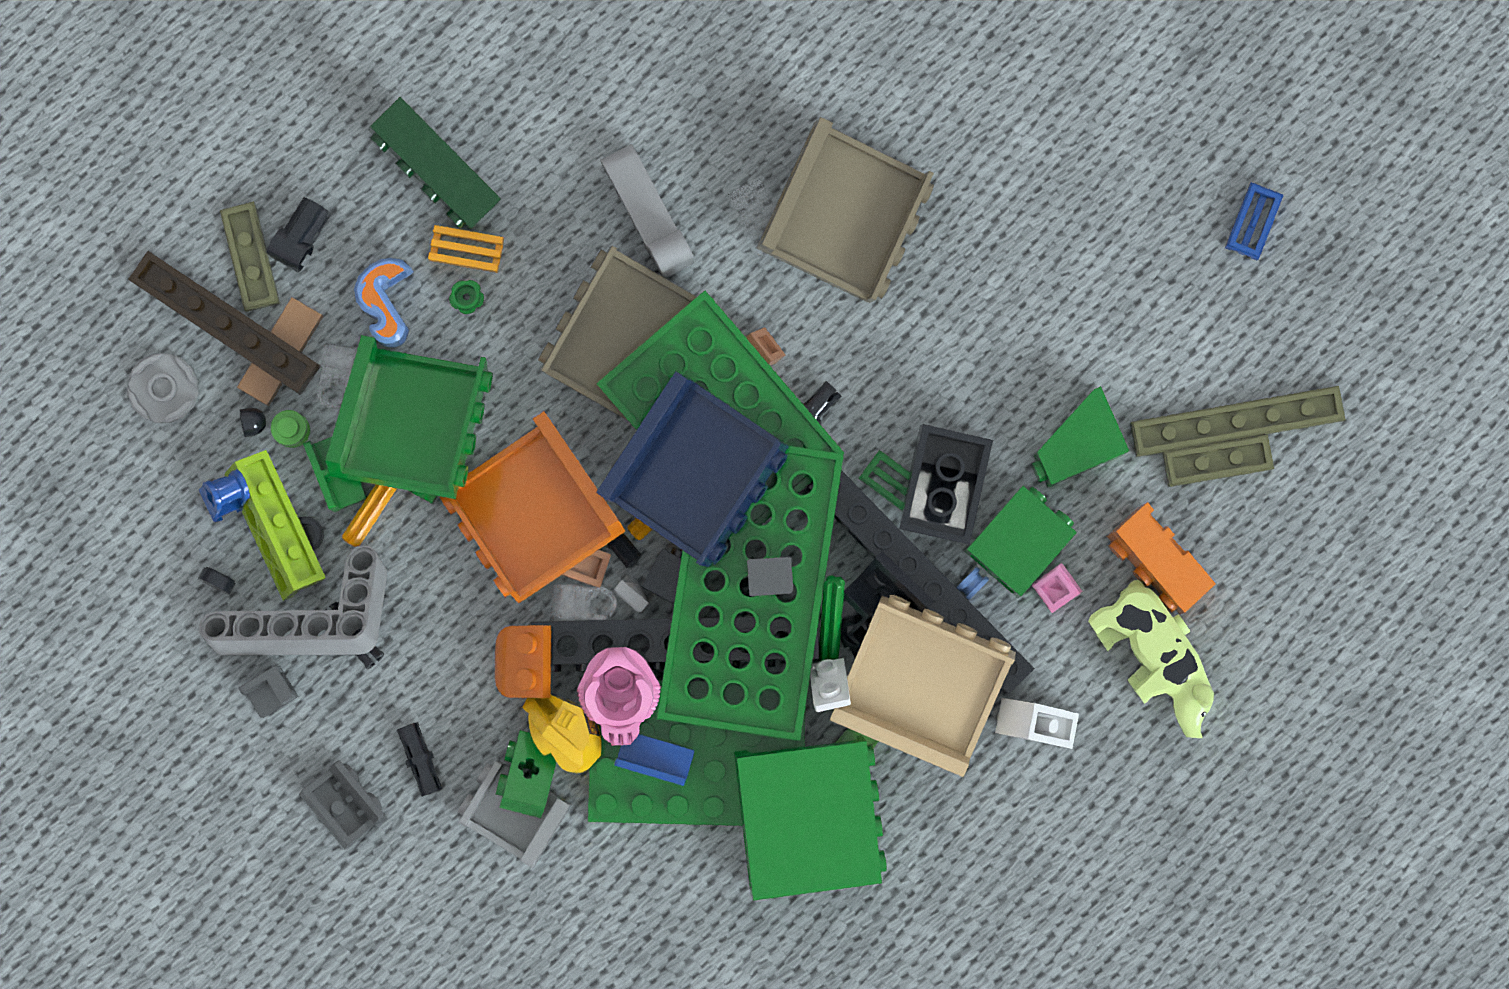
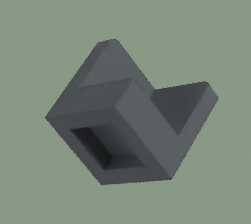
M792 557L747 560L749 596L790 594L793 592Z
M281 666L271 667L238 688L241 694L248 696L261 718H265L299 697Z

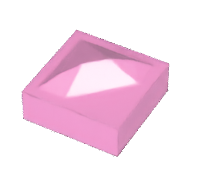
M1062 563L1032 584L1051 613L1083 592Z

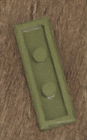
M255 202L220 210L244 311L249 312L280 304Z
M1268 434L1162 453L1168 487L1274 469Z

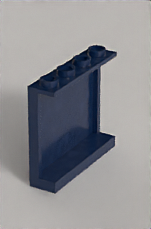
M675 371L596 493L607 501L616 503L695 558L697 564L710 567L712 563L717 564L727 550L725 543L732 532L736 534L747 520L745 512L751 503H757L763 497L768 487L765 482L771 473H777L786 462L788 455L785 452L789 446L687 376Z

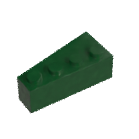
M401 97L369 127L368 131L372 134L369 138L384 153L389 150L398 159L395 162L396 166L407 177L411 178L414 175L423 184L420 188L421 191L433 203L436 204L440 200L449 209L446 216L459 229L464 225L468 229H472L501 200Z

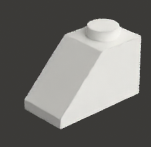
M1002 698L997 715L995 733L1072 749L1079 714L1036 703Z

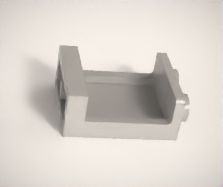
M499 760L495 761L493 766L487 763L477 779V782L481 784L474 797L468 794L458 810V813L463 815L458 823L473 829L533 868L572 804L549 791L541 818L499 808L502 796L495 795L500 774L507 775L509 766Z

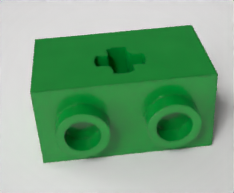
M520 730L516 742L509 740L504 761L510 762V767L507 775L500 774L495 795L502 796L499 808L541 818L546 806L556 760L551 753L543 755L539 751L531 737V733ZM523 768L531 770V778L523 777Z

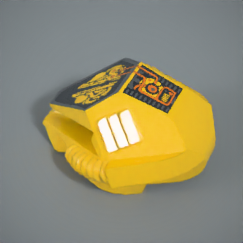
M551 693V698L526 699L522 708L529 713L528 721L531 737L543 755L551 753L563 770L576 774L589 769L601 756V736L598 724L595 721L589 720L580 704L554 693Z

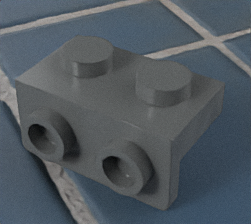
M338 760L328 771L304 788L299 795L345 850L375 826L384 816V813L381 811L382 805L376 796L370 792L366 793L358 783L359 777L350 766H344Z

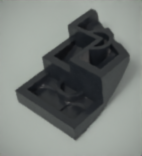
M883 551L844 590L840 640L844 648H850L854 658L857 656L882 596L887 598L890 595L899 596L910 602V608L922 613L924 609H928L934 602Z

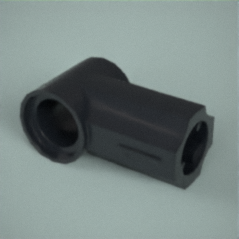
M303 197L286 227L279 229L272 238L267 248V255L290 269L300 272L304 267L301 265L307 254L311 256L313 253V243L322 231L331 213L318 203Z

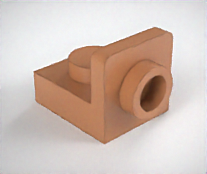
M597 550L561 576L600 588L611 554Z

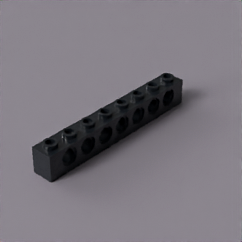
M841 470L834 519L866 552L875 559L883 551L934 600L928 610L944 617L943 622L955 627L958 623L975 629L978 632L976 636L988 641L993 637L1010 644ZM813 483L808 487L809 493L813 488ZM1012 645L1010 650L1016 652L1015 661L1013 665L1011 664L1001 687L1005 695L1010 694L1035 669Z
M755 617L735 618V626L740 632L748 633L754 629L756 624ZM785 617L775 618L770 625L771 633L773 635L779 632L790 634V621ZM699 618L702 625L706 627H714L720 619ZM672 619L531 622V625L551 626V672H561V665H576V672H585L588 664L597 654L594 650V643L599 637L609 636L613 640L614 647L630 648L631 639L637 635L646 636L649 640V649L642 656L646 659L652 670H664L667 655L665 642L670 636ZM818 628L816 634L813 660L819 659ZM565 637H574L578 643L576 653L570 657H564L559 652V643ZM700 643L694 648V657L697 661L704 663L710 662L713 659L714 653H705L701 649ZM734 648L730 652L729 661L735 668H740V661H750V654L743 653L738 648ZM771 653L765 659V667H776L775 660H785V658L779 653Z

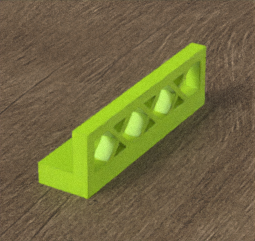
M267 450L235 461L225 472V476L228 477L231 471L238 469L246 480L250 498L247 499L242 507V513L282 600L285 601L296 595L300 590L322 582L326 577Z

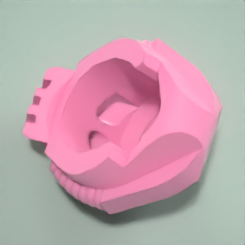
M611 647L600 651L590 661L577 688V693H579L577 696L579 697L580 706H582L589 720L595 721L596 724L601 726L604 739L611 743L612 746L631 745L639 734L641 722L650 718L653 711L656 710L661 686L648 662L639 652L628 647Z

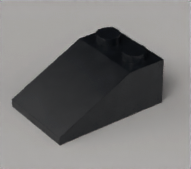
M920 425L899 529L970 545L993 440L930 425Z

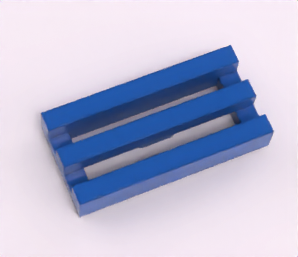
M1251 182L1225 248L1234 250L1241 255L1249 256L1251 259L1259 260L1284 195ZM1254 193H1258L1260 197L1242 243L1239 244L1236 242ZM1268 197L1273 199L1255 248H1249L1248 245Z

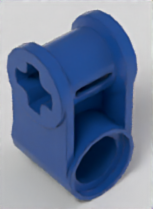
M238 469L231 471L228 477L203 482V486L199 489L213 522L222 521V516L236 510L237 513L242 511V507L247 499L250 498L246 480Z

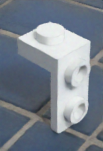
M844 658L827 659L817 664H812L810 679L813 704L816 712L851 704L847 680L848 673Z

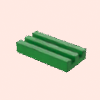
M879 450L858 479L903 511L904 502L871 479L869 475L873 472L905 496L907 488L877 467V464L882 461L906 480L909 479L910 472Z

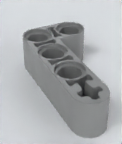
M630 144L601 159L600 162L619 199L623 201L628 211L627 214L636 231L642 237L643 244L653 263L655 262L660 276L667 278L694 264L693 254L679 229L677 230L633 145Z

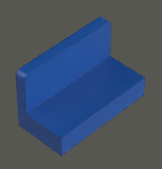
M638 734L631 745H621L614 765L684 786L695 750Z

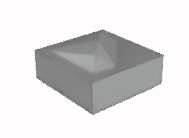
M621 580L614 588V592L638 613H643L649 607L650 603L648 602L647 594L639 584Z

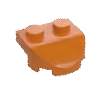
M508 626L499 632L495 643V683L498 691L503 696L509 698H551V626Z

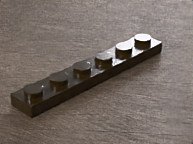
M147 251L128 278L129 281L299 395L303 393L321 367L318 363L149 251Z

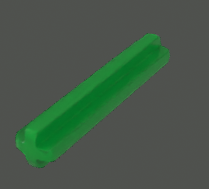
M829 575L824 582L818 663L827 659H839L845 581L841 576Z

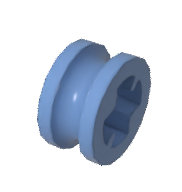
M978 567L956 587L965 594L968 600L989 580L987 576H980V569Z

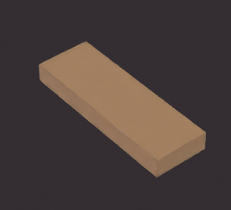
M291 297L271 333L302 353L322 320L323 315ZM251 363L237 388L270 406L283 383Z

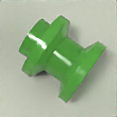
M284 410L273 418L271 433L274 439L283 446L296 448L302 446L308 440L310 425L307 419L298 412Z

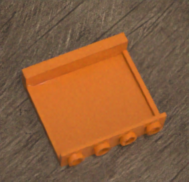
M545 411L533 418L538 427L469 472L465 487H459L456 499L439 497L451 515L457 512L462 521L457 526L468 542L473 539L477 542L480 549L475 553L486 569L494 568L498 577L493 579L500 592L504 597L511 594L518 604L626 531L605 499L596 493L598 489Z

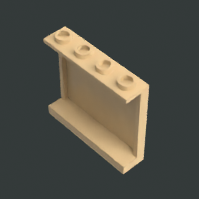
M890 595L889 598L882 596L847 677L851 704L834 708L830 721L964 777L971 755L1009 668L1015 661L1016 652L1010 650L1011 645L1003 640L992 637L988 641L976 636L978 632L972 627L958 623L955 627L943 622L944 617L932 610L924 609L922 613L910 608V602L899 596Z

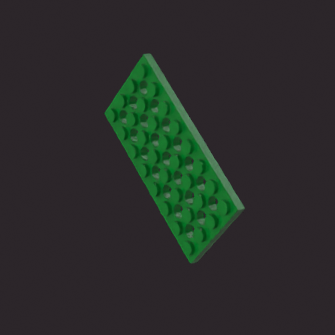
M789 446L785 452L788 455L787 460L776 473L778 478L776 485L772 489L766 490L763 497L757 503H751L745 512V515H747L745 524L736 534L732 532L729 537L731 548L717 564L712 563L710 567L701 566L696 563L697 560L682 551L657 719L800 741L844 454ZM800 474L808 475L813 480V488L806 495H799L792 488L793 479ZM764 504L771 509L772 518L768 524L757 525L752 521L751 512L755 506ZM793 510H801L808 517L806 527L800 531H794L787 525V516ZM760 540L765 544L767 552L764 558L781 557L783 549L790 545L797 546L801 550V562L797 566L792 567L793 584L797 589V595L793 601L788 603L782 602L776 595L747 597L741 592L740 583L743 578L748 576L747 560L749 558L745 550L749 542ZM712 570L720 571L725 577L724 587L716 592L710 591L704 582L705 576ZM706 606H713L719 611L720 619L714 627H706L699 620V613ZM743 611L753 614L756 620L754 629L748 633L740 632L735 626L736 616ZM777 617H785L791 623V632L785 638H777L771 633V622ZM700 642H708L714 648V657L708 663H701L694 657V648ZM742 647L749 652L750 662L745 668H735L730 663L729 655L734 648ZM779 653L785 658L786 667L783 672L772 674L766 669L765 659L769 654ZM702 678L708 683L709 691L704 698L697 699L690 695L688 685L692 679ZM737 683L743 687L745 696L739 704H730L724 698V689L728 684ZM765 689L776 690L781 699L779 706L773 710L763 708L759 701L762 691Z

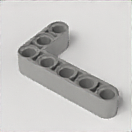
M366 545L357 546L349 552L346 558L338 610L215 611L203 617L199 624V633L213 651L219 655H360L368 653L375 647L378 640L387 581V569L373 548ZM371 564V566L368 569L363 570L364 567ZM367 596L362 602L357 603L359 599ZM327 629V631L324 634L318 636V634L321 631ZM362 629L358 634L352 636L356 630ZM258 630L256 634L250 636L254 631ZM289 630H292V632H291L290 634H288L287 636H284L286 632H288Z

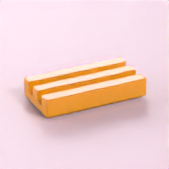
M434 225L431 251L428 255L429 261L498 273L504 237ZM441 235L495 244L496 246L494 250L440 239ZM442 248L493 257V262L488 263L438 254V249Z

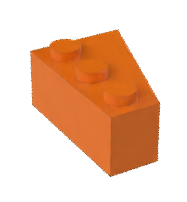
M1147 502L1132 512L1107 536L1111 541L1108 547L1121 561L1127 558L1136 567L1133 574L1144 586L1148 587L1152 584L1161 594L1158 597L1170 613L1176 610L1179 614H1183L1216 583L1189 551H1184L1172 538L1175 534L1168 526L1163 528L1153 518L1151 513L1154 509Z

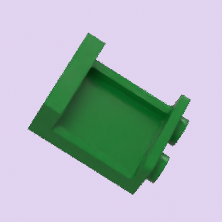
M1022 486L964 551L1017 598H1020L1077 533L1071 528L1074 522L1060 510L1054 513L1045 505L1047 498L1032 486L1029 490Z

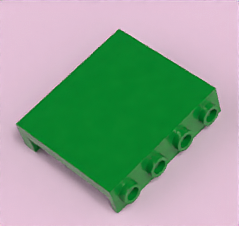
M361 335L325 460L329 475L456 499L459 487H465L467 481L468 466H465L467 455H473L475 450L476 434H473L475 424H481L485 409V404L481 403L483 393H489L492 385L493 373L488 371L486 357L480 358L479 366L379 349L374 337Z
M862 735L856 736L857 740L753 754H750L748 750L734 752L749 889L753 901L882 884L881 872L887 871L884 850H878L877 837L883 836V828L880 815H875L873 804V802L879 801L877 781L871 780L869 767L875 766L873 745H867V741Z

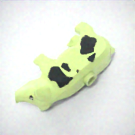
M1134 580L1127 588L1121 591L1120 598L1114 605L1100 608L1090 616L1088 622L1107 651L1118 641L1129 638L1131 649L1142 666L1128 679V682L1145 704L1151 697L1165 693L1171 696L1175 717L1185 737L1203 738L1201 724L1213 704L1214 692L1199 655L1185 636L1190 630L1179 614L1174 617L1171 616L1162 601L1150 588H1146L1141 581Z

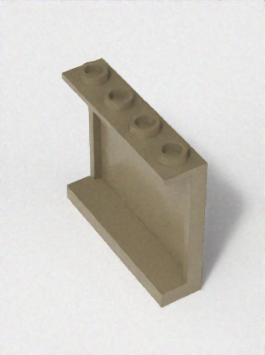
M820 117L814 122L756 249L846 293L871 303L877 297L882 299L890 285L891 279L886 277L891 266L896 267L903 257L905 248L901 246L906 234L911 235L918 224L920 216L916 215L920 203L925 204L933 191L934 185L930 181L934 173L928 171L924 174L831 128L833 123Z
M611 246L607 252L601 249L590 267L596 270L589 283L583 280L573 297V299L578 301L572 314L565 311L555 329L561 332L554 345L550 342L546 344L538 361L543 363L540 371L626 419L596 383L691 303L696 296L617 251L616 247Z

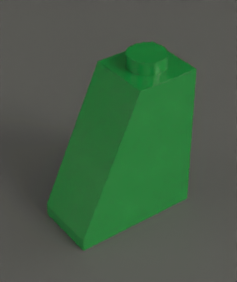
M1101 386L1095 388L1034 455L1036 462L1031 463L1039 483L1045 481L1049 488L1129 452V448Z

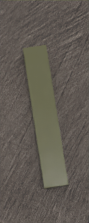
M1339 386L1133 421L1130 422L1136 457L1171 450L1342 422L1346 419Z

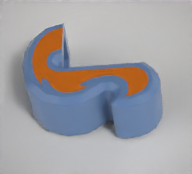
M394 258L380 259L370 264L358 276L354 287L357 304L368 316L378 320L377 324L369 326L371 334L381 345L388 348L401 346L406 341L409 330L385 293V290L414 273L411 267L403 260Z

